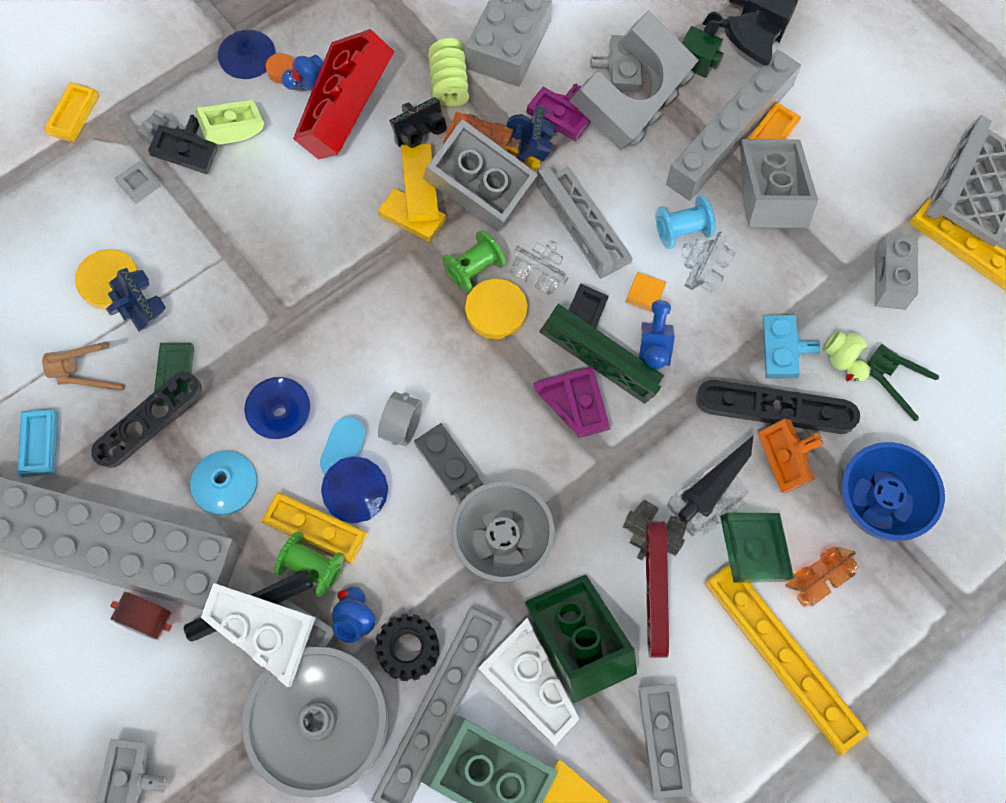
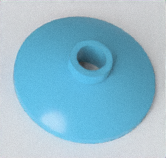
M219 451L205 457L195 467L190 481V489L195 502L203 510L215 515H228L241 510L251 501L257 488V474L254 466L245 456L234 451ZM219 475H227L224 483H216V478Z

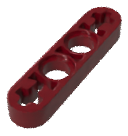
M647 521L645 526L648 655L649 658H668L667 530L665 521Z

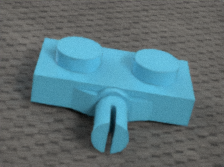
M764 315L765 379L798 378L800 374V354H820V340H800L797 333L796 315Z

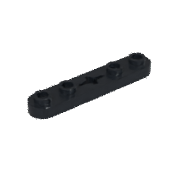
M719 380L704 382L696 394L698 407L703 412L711 415L775 424L783 419H791L794 427L836 434L851 432L860 421V411L857 406L851 401L839 398ZM775 400L780 401V406L786 408L782 409L780 414L775 413V408L769 406Z

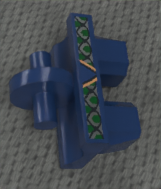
M540 105L535 107L534 116L531 119L523 114H516L511 116L506 124L507 133L514 139L520 140L517 159L523 162L530 155L540 161H544L552 150V143L548 140L553 135L555 124L544 119L545 108Z
M124 268L119 270L117 276L109 282L112 291L108 295L113 303L106 308L109 315L120 313L124 321L131 319L138 332L147 329L166 309L160 297L156 295L146 300L141 292L150 285L149 279L143 270L129 273L128 269Z

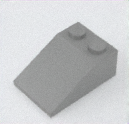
M741 139L743 201L748 226L759 228H809L818 198L801 140Z

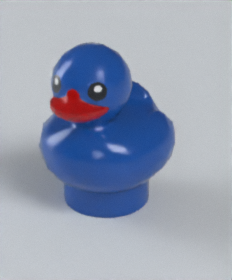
M316 54L311 57H296L292 63V69L283 72L281 77L282 84L289 90L303 87L305 90L312 91L323 61Z
M353 586L339 591L337 594L339 602L334 606L332 612L333 632L341 641L353 643L359 637L368 635L374 629L375 614L364 604L365 594L359 587Z

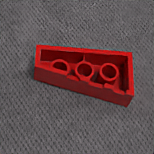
M368 29L336 40L330 44L293 137V140L318 160L339 154L395 52L374 31Z

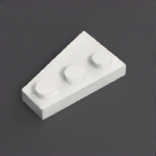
M213 583L201 615L204 621L249 654L260 666L269 670L286 687L292 686L316 617Z
M526 618L478 668V671L555 747L579 721V717L548 661L543 647L534 634L528 618Z

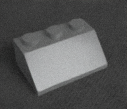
M462 119L427 166L423 179L498 232L538 174Z

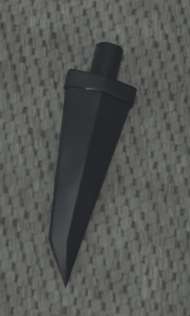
M754 435L680 496L686 503L678 513V517L683 522L688 523L697 513L705 517L712 513L717 502L751 457Z

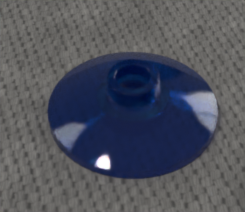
M241 30L232 33L223 40L218 49V61L221 68L228 75L238 79H252L267 72L266 61L269 57L276 54L272 40L264 33L256 30Z
M286 377L269 378L257 384L248 394L244 407L245 418L251 429L258 435L268 439H284L296 434L307 422L311 408L310 399L306 390L298 382ZM278 408L285 409V413L283 415H274V412Z

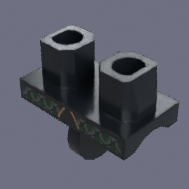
M436 97L416 107L406 102L402 105L403 113L389 120L394 132V141L398 147L406 144L410 148H414L421 144L424 134L431 131L433 134L439 135L447 130L440 101Z

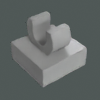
M154 110L153 114L146 121L144 120L136 131L139 137L151 144L159 124L172 129L180 128L162 113Z

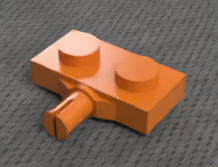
M783 419L757 433L781 493H789L816 480L808 462L807 452L823 445V440H819L822 438L817 432L801 440L796 434L791 419Z

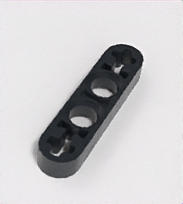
M179 372L172 376L93 444L91 455L94 462L107 468H114L122 464L199 398L202 392L200 380L188 372ZM182 381L187 383L193 382L189 386L192 391L188 395L181 392L175 397V399L180 401L179 404L176 405L170 397L166 396L168 392L174 396L182 389L179 384ZM160 400L166 401L168 404L167 414L161 418L154 417L152 407L155 402ZM133 422L141 423L143 427L142 435L134 440L129 439L126 434L129 424ZM117 435L120 440L128 444L127 448L118 445L113 449V459L102 458L105 455L103 449L105 446L113 448L120 442L115 439Z

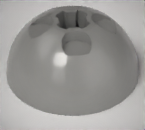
M497 481L476 488L462 500L453 517L451 536L457 556L470 572L487 581L510 583L530 576L544 564L554 543L555 526L550 509L536 492L518 483Z

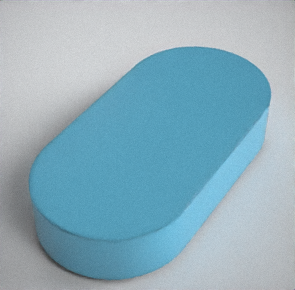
M354 417L341 418L334 424L322 453L320 466L324 475L330 480L342 481L347 479L352 474L361 452L366 434L363 424Z

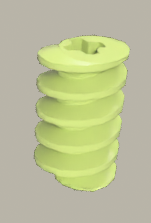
M454 38L438 40L431 45L428 51L432 97H436L440 101V105L444 107L464 105L469 100L468 77L464 62V45L460 40Z

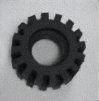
M401 614L402 617L396 618L394 616L390 618L391 622L387 625L385 623L382 625V631L380 634L377 633L375 652L381 667L394 679L399 678L401 681L408 682L409 679L415 681L420 679V676H426L430 673L432 666L435 667L440 651L439 641L434 628L430 626L426 619L422 620L420 616L415 614L413 616ZM403 635H414L421 642L419 655L410 661L399 659L394 653L395 642Z

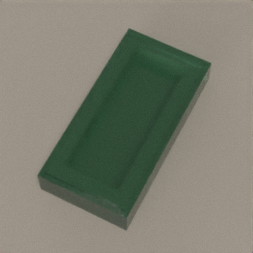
M192 343L159 344L154 392L179 372L192 374L194 355ZM182 381L179 384L182 388L179 393L174 396L168 392L166 396L170 397L176 405L179 404L180 401L175 399V397L181 392L188 395L191 382ZM164 400L155 402V406H168Z

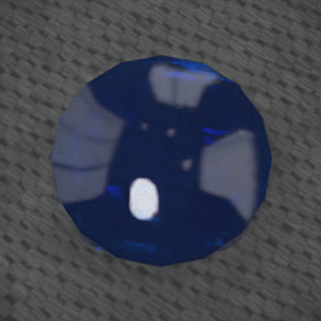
M353 456L340 459L328 469L322 481L321 494L324 505L333 516L343 522L360 523L370 520L381 511L387 500L388 485L385 474L377 464L367 458Z

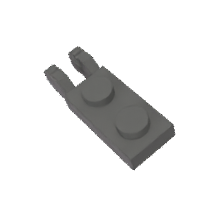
M442 423L414 440L415 446L449 494L451 496L454 495L459 504L466 497L462 490L464 487L471 484L476 489L484 485L480 478H478L476 470Z

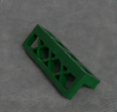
M559 303L539 331V333L589 367H593L595 371L644 404L656 396L661 388L659 383L664 377L663 374L656 369L650 368L644 361Z

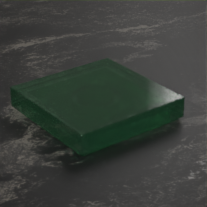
M727 512L720 515L733 583L787 582L794 579L780 513Z

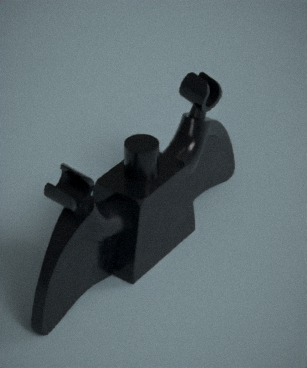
M729 0V3L743 8L742 14L740 16H727L724 19L719 13L711 12L703 22V25L706 26L704 32L707 35L714 36L720 27L725 28L727 37L739 50L758 63L767 66L772 59L773 41L780 43L799 0Z

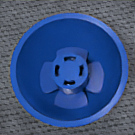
M882 442L865 447L850 460L842 477L841 497L848 516L859 529L877 539L899 542L917 538L932 529L940 519L944 509L945 489L938 470L922 453L904 444Z

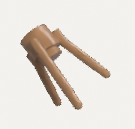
M109 342L93 344L69 351L50 352L43 355L42 365L47 378H57L58 385L70 383L105 389H124L122 384L70 376L71 373L77 370L76 356L108 348Z

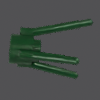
M881 344L867 363L873 369L869 375L879 381L913 421H918L919 416L883 375L886 373L891 377L899 365L933 380H938L939 375L899 356L896 352Z

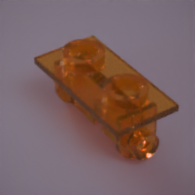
M839 547L827 549L820 555V560L811 566L798 570L794 574V579L785 584V586L800 592L797 599L802 606H814L831 593L826 584L828 579L833 588H838L856 575V570L859 566L851 558L856 553L853 550Z

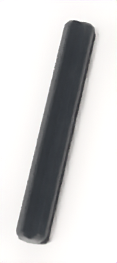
M301 571L250 595L277 604L312 588L313 581L308 571ZM201 617L185 624L183 627L186 638L190 642L199 640L217 631Z

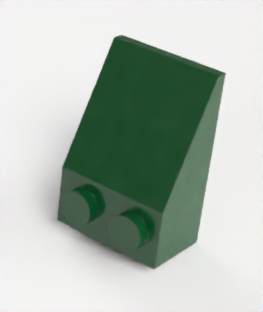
M586 574L525 601V606L551 662L573 703H577L637 674L635 649Z

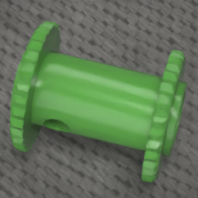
M482 230L476 232L477 244L456 259L448 254L444 255L442 259L449 277L465 292L472 290L470 279L492 263L499 268L505 266V257L499 245L488 233Z
M300 531L295 532L283 545L274 567L275 574L281 576L288 569L296 573L308 571L312 581L318 584L316 595L323 597L337 581L344 563V555L338 552L332 559H329L302 545L303 533Z

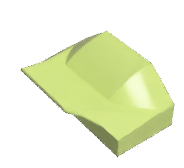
M254 100L196 108L195 115L205 139L218 145L248 140L263 129L264 121Z

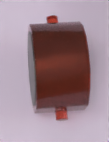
M123 592L119 602L113 600L110 607L115 610L110 620L138 634L159 641L163 631L170 632L172 625L168 624L172 612L147 599Z

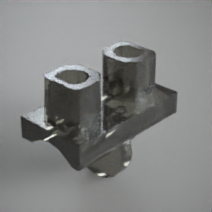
M643 500L634 512L630 510L622 527L634 534L629 543L641 549L637 556V559L641 561L646 556V522L653 521L659 510L655 505L646 500ZM670 516L666 524L667 552L676 557L685 542L683 536L687 523L676 516Z

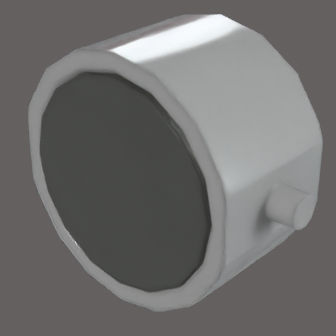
M394 391L383 410L378 427V437L391 441L393 445L399 444L407 447L416 431L421 416L422 401L410 397L409 393L404 392L401 394Z

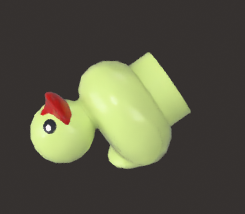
M840 330L836 331L823 348V351L830 355V364L834 369L847 370L845 377L847 382L850 380L861 382L869 376L870 368L865 361L856 360L862 349H867V343L864 338L857 333L844 334Z

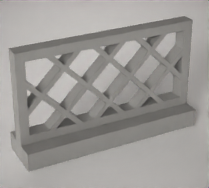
M981 115L964 132L925 214L935 220L940 215H943L992 247H995L1000 242L1006 228V189L1001 178H1006V139L988 129L992 121ZM985 141L994 145L997 153H989ZM1000 159L1005 171L998 172L993 160ZM983 162L988 173L980 174L975 163ZM991 180L996 192L988 193L983 181ZM974 182L978 194L970 195L966 183ZM999 198L1004 210L996 211L991 199ZM974 201H982L987 213L978 214ZM964 203L969 215L964 216L954 209L955 205ZM990 219L994 233L985 229L981 220Z

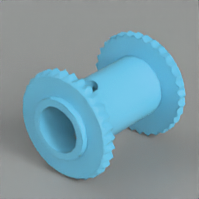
M704 196L696 197L695 207L669 214L663 206L657 208L655 213L656 227L659 237L666 248L671 249L675 246L676 237L702 231L707 238H711L714 235V214L709 201Z

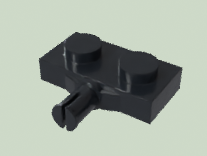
M191 114L185 129H172L159 124L148 149L150 156L208 174L218 147L216 143L204 140L196 134L200 126L197 117L195 118Z

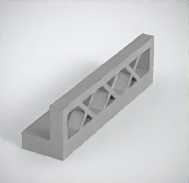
M549 166L538 170L537 188L600 279L632 263L633 258L569 167L553 173ZM565 178L571 185L570 194L567 193L560 183ZM575 203L583 204L587 208L586 217L583 216ZM591 226L601 228L604 233L602 240L599 239ZM607 249L617 251L621 258L614 261Z

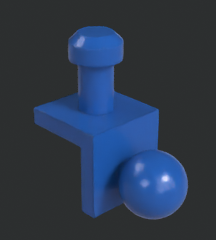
M657 300L652 303L651 311L654 313L653 323H641L642 338L639 359L652 369L670 366L675 338L673 325H665L666 316L671 311V305L667 301Z

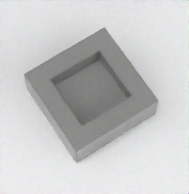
M140 161L115 178L118 185L135 204L160 187L157 179Z

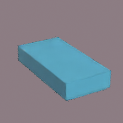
M55 409L21 411L17 472L21 477L55 474L58 412Z

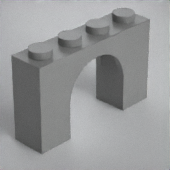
M649 10L635 22L620 40L643 64L650 78L648 98L637 100L624 95L597 70L569 100L620 150L629 143L634 146L642 139L646 133L642 129L646 124L652 125L662 114L659 108L663 104L668 105L676 97L678 92L675 89L679 84L683 86L693 76L694 72L691 69L698 62V59Z

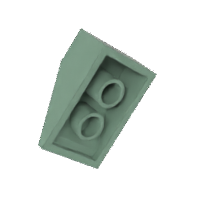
M455 715L421 782L457 803H543L558 771L466 718Z

